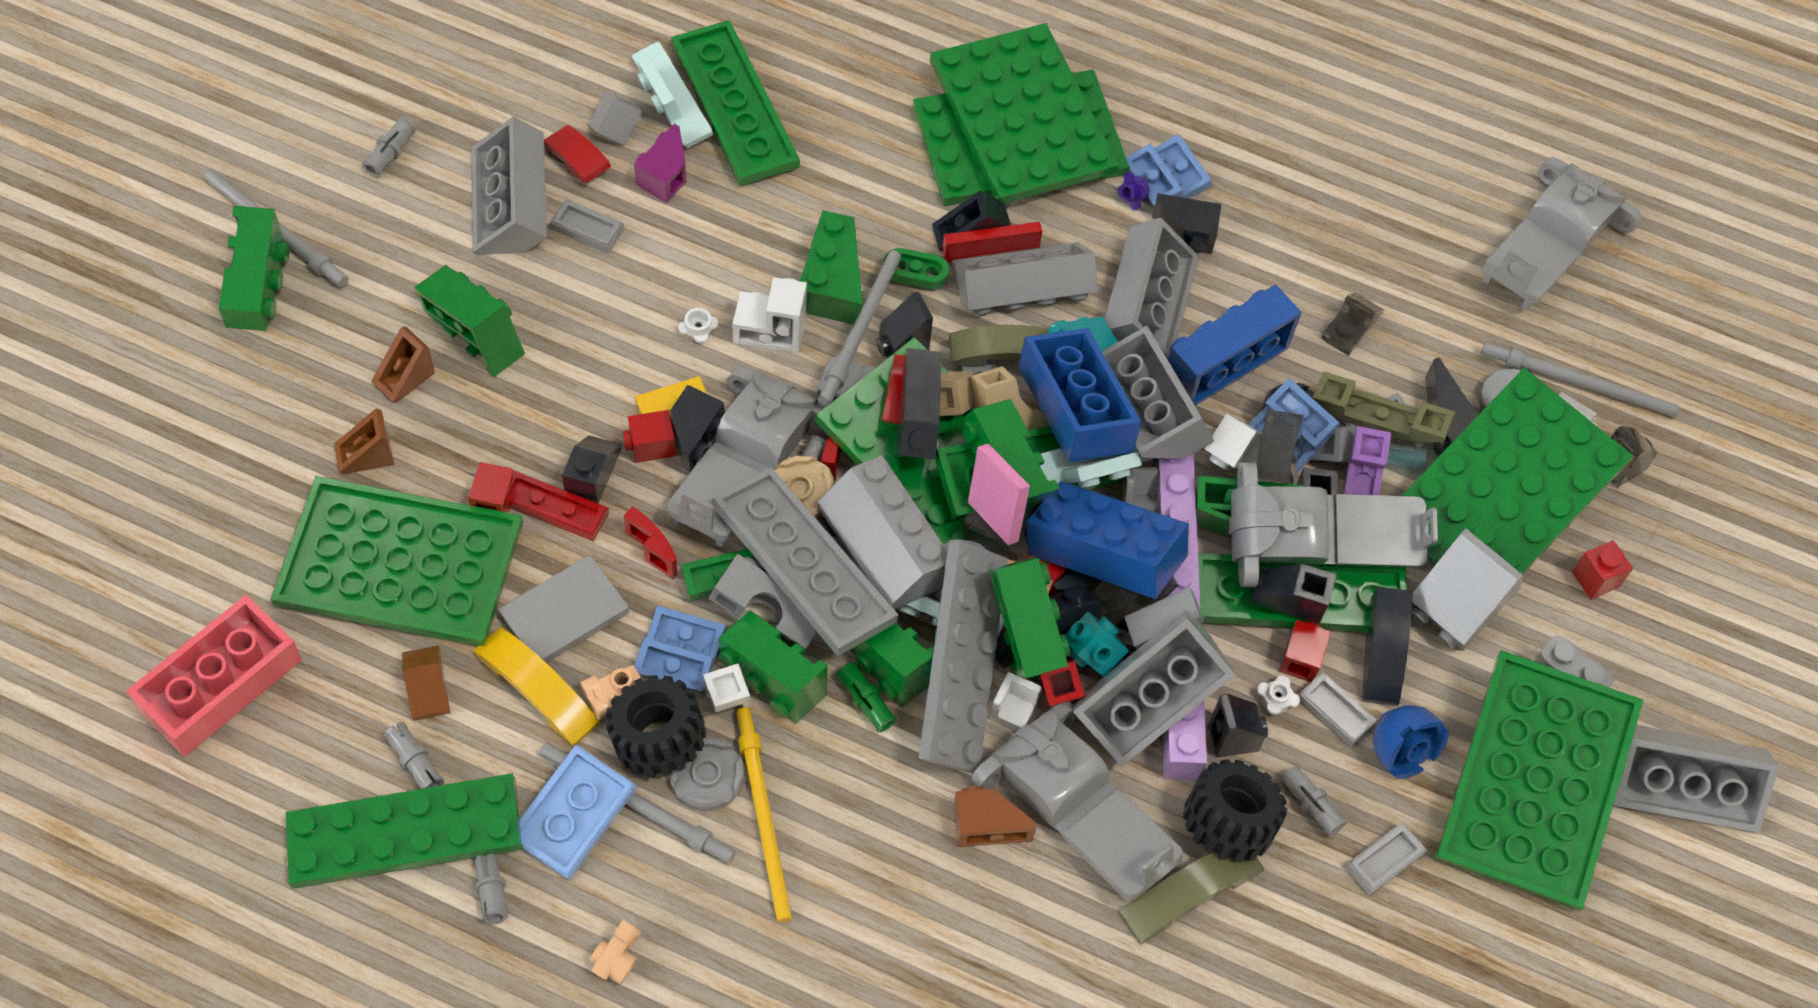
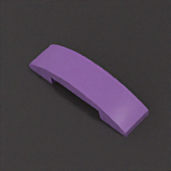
M1360 426L1356 427L1342 494H1380L1383 469L1387 464L1391 432Z

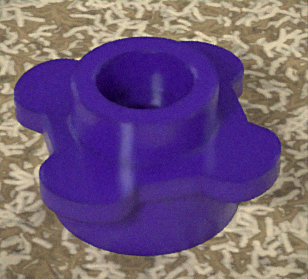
M1132 172L1124 174V182L1117 189L1118 195L1125 202H1128L1133 210L1140 209L1141 201L1147 199L1150 193L1149 185L1145 178L1139 175L1135 176Z

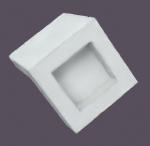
M739 664L703 674L704 692L706 698H710L715 713L738 705L741 708H750V694Z
M1008 672L993 701L990 720L1014 731H1017L1024 725H1028L1038 704L1041 686Z

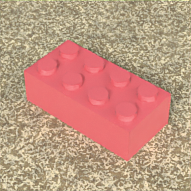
M245 595L126 690L137 710L183 757H186L301 662L302 658L295 642L248 595Z

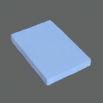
M576 744L520 818L522 848L570 881L637 790V786Z

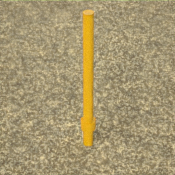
M744 707L736 711L741 735L738 738L740 754L745 755L776 919L778 923H785L792 920L759 754L762 751L760 735L755 733L751 709Z

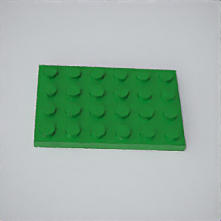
M1047 23L930 53V63L996 199L1006 204L1118 172L1119 164Z
M1095 70L1074 72L1072 74L1119 164L1117 173L1090 181L1124 176L1129 171V165ZM946 94L914 98V113L943 206L961 204L980 190L994 197Z
M914 337L894 354L905 356L906 348L927 349ZM894 354L816 415L814 421L856 465L881 455L884 457L942 544L948 543L949 540H969L985 547L998 536L979 514L952 520L935 459L900 456L894 453L897 425L881 421ZM941 365V373H948ZM975 406L960 415L939 416L936 449L968 443L962 432V419L975 409Z
M1523 367L1402 496L1421 497L1426 503V511L1430 508L1437 509L1438 541L1427 549V559L1434 565L1437 564L1466 528L1523 575L1632 460L1633 455ZM1429 522V535L1431 532V522Z
M315 476L270 600L275 607L465 644L484 646L522 529L523 517L518 514Z
M1501 650L1497 654L1435 859L1570 908L1582 910L1588 895L1644 700Z

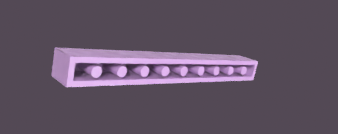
M1194 453L1184 459L1154 458L1153 467L1159 470L1156 495L1160 507L1159 514L1189 523L1188 556L1159 594L1157 601L1190 587L1195 594L1200 608ZM1204 701L1162 734L1163 779L1197 780L1200 773L1206 767Z

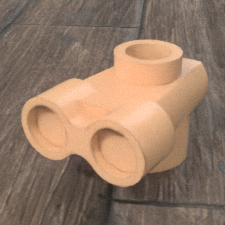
M631 665L626 668L616 669L613 673L598 679L594 675L579 682L584 696L589 701L594 714L600 720L606 717L607 708L613 707L611 704L613 697L622 694L620 689L626 685L629 687L635 684L634 680L641 677L635 666Z
M622 919L613 932L614 936L610 942L607 943L602 940L592 954L590 961L595 963L591 971L606 981L610 978L621 985L637 962L638 958L629 953L628 950L634 945L642 932Z

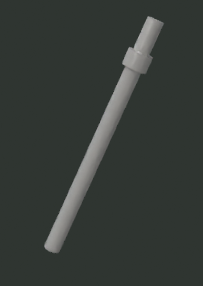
M208 169L205 172L204 179L237 206L261 208L213 169ZM279 222L285 243H289V247L309 262V268L320 276L325 275L339 287H344L347 284L348 276L333 265L332 259L321 251L316 252Z
M897 251L889 252L836 363L829 367L824 380L826 383L818 398V402L822 406L827 407L832 403L837 390L844 386L849 373L847 370L900 262L901 254Z
M1485 341L1481 354L1505 361L1506 366L1515 369L1525 367L1526 369L1675 418L1679 410V405L1526 355L1524 350L1515 347L1508 349Z
M548 742L542 746L539 755L558 766L561 765L568 755ZM635 792L626 803L630 808L688 840V846L701 853L705 850L727 864H730L736 855V850L713 838V833L700 825L697 827L692 826Z

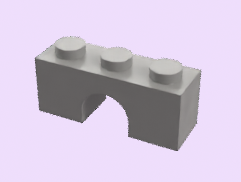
M737 554L708 598L736 618H739L744 609L751 604L762 603L767 605L775 613V628L782 634L780 639L789 647L797 643L805 650L817 632L772 577L762 570L761 565L757 561L749 557L743 558Z

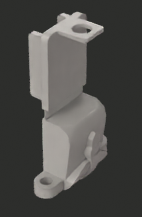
M1555 157L1548 158L1538 170L1540 179L1549 187L1539 197L1527 219L1491 254L1482 268L1484 273H1486L1482 282L1488 285L1495 279L1525 299L1521 307L1526 311L1533 303H1538L1608 225L1623 233H1630L1642 221V214L1639 209L1625 201L1626 197L1605 185L1606 182L1596 175L1591 176L1574 164L1568 165Z
M741 366L736 367L727 379L728 386L733 392L738 394V397L732 402L721 418L715 444L707 450L667 504V514L672 518V523L678 526L683 523L716 539V545L724 547L734 532L715 510V507L712 505V497L770 467L775 471L777 469L776 466L790 456L808 429L822 435H828L814 421L816 415L826 408L817 399L798 391L794 385L783 380L777 381L760 372H754Z
M1241 462L1237 473V489L1231 492L1229 534H1231L1232 562H1238L1239 584L1241 587L1257 586L1259 563L1421 567L1427 562V549L1438 541L1437 509L1430 508L1426 511L1425 501L1421 497L1327 495V490L1318 487H1263L1258 485L1256 463ZM1429 522H1431V532H1430V535H1429Z
M1069 701L1057 704L1029 726L1024 725L1013 733L1006 744L978 766L972 775V781L977 786L983 787V789H992L1002 780H1005L1047 823L1063 835V838L1099 875L1130 903L1181 862L1182 849L1119 788L1116 789L1109 782V771L1103 759L1069 729L1078 718L1073 712L1074 705Z

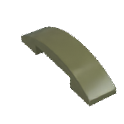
M992 325L952 332L949 335L951 365L985 366L987 359L1020 361L1024 338L1048 334V328L1026 325Z
M1323 371L1312 399L1327 412L1355 426L1391 432V437L1433 443L1445 441L1455 411L1421 402L1418 409L1355 389L1356 381Z
M1212 852L1169 876L1123 908L1119 914L1141 945L1172 927L1173 922L1229 888H1237L1262 873L1265 868L1257 857L1252 861L1244 858L1242 862H1234L1229 857L1227 860L1220 859L1218 854Z

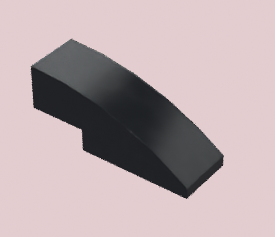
M1377 586L1371 596L1369 630L1365 638L1363 702L1392 706L1400 704L1410 637L1413 591Z

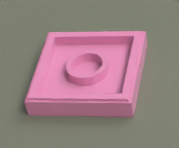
M989 444L979 446L968 503L1007 545L1016 543L1020 537L1030 485Z

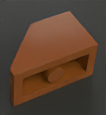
M969 786L961 791H956L953 807L958 847L1033 841L1036 831L1035 821L996 790L983 789L981 786Z

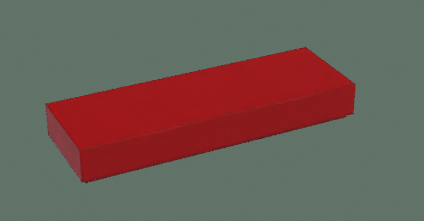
M1031 222L945 234L942 256L949 263L955 259L1039 248L1042 227L1040 222Z
M513 470L514 477L507 495L510 509L594 542L609 515L608 507Z

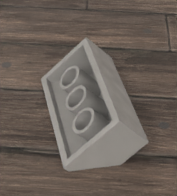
M514 116L472 146L473 253L477 255L525 253L547 238L544 132Z
M1161 217L1129 228L1104 320L1118 342L1148 326L1161 350L1168 358L1171 345L1178 339L1198 255Z
M1079 242L952 260V268L962 305L968 310H972L974 314L989 313L992 311V307L1003 305L1005 309H1018L1024 307V302L1036 301L1037 304H1051L1056 302V298L1068 296L1071 300L1085 299L1088 297V293L1098 292L1095 252Z
M1148 326L1143 327L1102 351L1141 420L1135 446L1142 458L1184 459L1214 442L1201 415Z
M882 455L850 468L818 501V508L856 566L894 610L943 588L948 551Z
M1186 609L1084 693V697L1077 698L1074 703L1073 712L1122 767L1236 675V672L1212 637Z
M1636 725L1613 806L1760 833L1779 765L1767 749Z

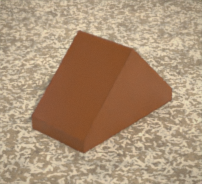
M406 326L401 327L371 382L393 403L399 402L435 374L429 347Z
M380 409L372 411L334 443L338 470L341 474L394 465L389 433L382 410Z
M439 645L402 652V671L413 721L450 714Z

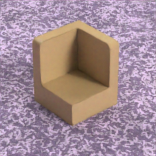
M972 371L941 373L939 416L960 415L975 406L971 381Z

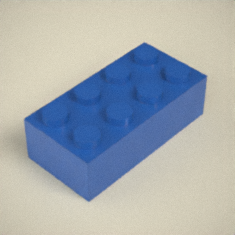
M1276 284L1265 291L1260 289L1247 302L1240 306L1233 305L1226 310L1222 317L1214 322L1211 320L1205 322L1189 337L1182 336L1178 338L1170 347L1168 362L1193 404L1197 406L1288 350L1302 312Z
M1089 328L1025 337L1018 368L1068 462L1134 452L1141 420Z
M1060 481L1058 483L1060 489L1046 498L1027 521V553L1156 599L1188 556L1189 523Z

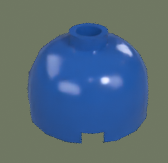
M1404 705L1389 710L1381 716L1374 733L1373 745L1376 757L1394 777H1412L1424 770L1418 765L1424 763L1428 758L1434 762L1440 756L1447 744L1449 732L1445 728V724L1425 707Z

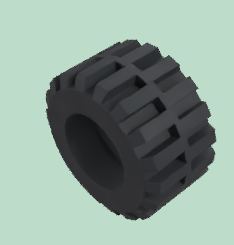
M651 675L649 680L642 681V678L634 680L635 684L629 687L626 685L620 689L622 694L613 697L611 700L613 707L607 708L606 711L608 719L605 721L606 729L618 759L621 760L622 765L626 769L631 768L632 772L639 776L645 772L648 778H655L657 773H662L663 777L671 775L670 771L675 769L680 772L686 768L685 763L687 761L692 763L697 758L695 751H702L704 747L703 738H706L705 722L694 692L691 688H687L683 681L677 680L674 682L671 676L665 675L663 679H659L657 675ZM669 721L658 730L643 732L645 728L655 722Z
M1229 759L1221 760L1219 764L1213 762L1208 765L1207 769L1204 768L1184 805L1183 819L1187 820L1185 824L1187 831L1194 833L1192 839L1197 844L1202 843L1205 846V851L1210 854L1214 852L1218 854V858L1227 860L1229 857L1234 862H1242L1244 858L1252 861L1258 855L1262 856L1266 853L1287 815V808L1285 807L1287 803L1286 797L1280 794L1281 787L1278 783L1271 781L1272 777L1268 773L1260 772L1258 770L1259 767L1253 764L1248 766L1244 764V761L1235 760L1232 763Z

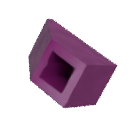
M675 123L666 132L660 133L654 145L646 153H641L634 164L636 185L666 203L686 183V163L680 126Z

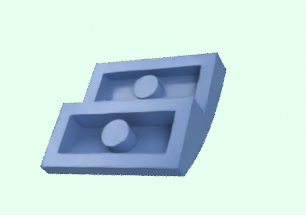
M1180 134L1155 148L1150 143L1126 157L1129 171L1134 173L1135 176H1142L1148 182L1150 189L1148 199L1153 206L1155 205L1157 193L1190 198L1212 187L1210 177Z
M1289 378L1265 402L1267 406L1248 425L1294 452L1284 468L1294 478L1326 443L1340 423Z
M657 605L647 638L644 637L635 668L639 675L646 677L657 675L659 679H663L665 675L671 676L674 682L681 680L686 684L687 688L703 693V674L712 672L719 654L718 638L727 631V626Z

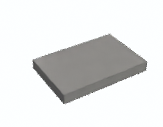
M591 555L581 559L498 609L500 617L512 634L546 663L630 613L629 606Z

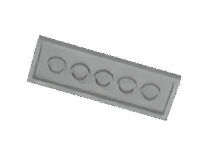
M772 467L712 497V505L717 513L837 657L897 623L898 614Z
M949 540L919 759L966 773H974L981 763L1001 614L998 611L989 569L1007 565L1008 558L962 540Z

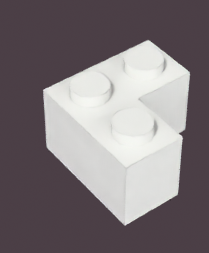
M773 277L769 296L760 292L749 293L740 291L732 324L733 343L799 353L806 322L807 282H800L793 278L781 279Z
M1227 413L1212 436L1214 442L1205 447V450L1212 454L1209 460L1225 470L1232 471L1233 468H1238L1241 462L1256 463L1258 481L1276 482L1294 454L1290 449L1239 418Z

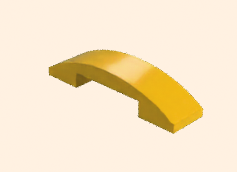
M498 628L487 638L484 646H477L473 650V653L497 676L502 675L547 719L548 725L572 748L600 724V720L597 719L595 714L575 691L535 652L505 629Z

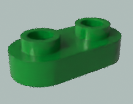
M904 248L890 250L901 254L897 268L904 269H896L891 281L926 289H938L947 282L949 266L944 258ZM889 252L885 255V257H884V262H885V260H886V258H887Z

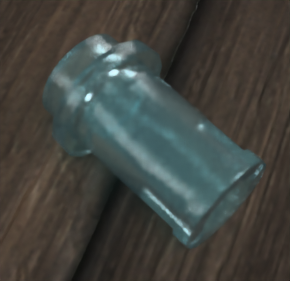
M1416 444L1415 447L1390 445L1386 465L1412 467L1413 471H1417L1418 468L1424 469L1427 449L1420 448V444Z

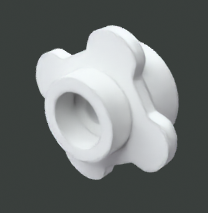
M693 308L686 313L685 321L679 323L678 330L683 335L688 334L695 338L697 343H704L708 340V334L711 330L718 327V320L703 308Z
M1278 676L1276 681L1271 683L1262 682L1257 688V693L1262 697L1264 707L1272 715L1283 713L1289 707L1296 708L1300 702V697L1292 691L1290 687L1291 681L1286 676ZM1275 693H1280L1282 697H1276Z

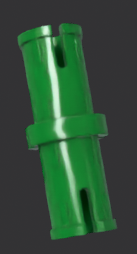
M855 662L848 663L842 667L836 674V677L854 698L853 704L856 709L863 710L878 733H882L892 727L897 718L879 697L880 690L875 685H870Z

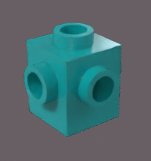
M1088 611L1065 634L1068 644L1072 648L1070 650L1071 658L1082 668L1087 664L1090 665L1103 677L1129 650L1116 636L1119 630L1106 617L1103 616L1098 620Z

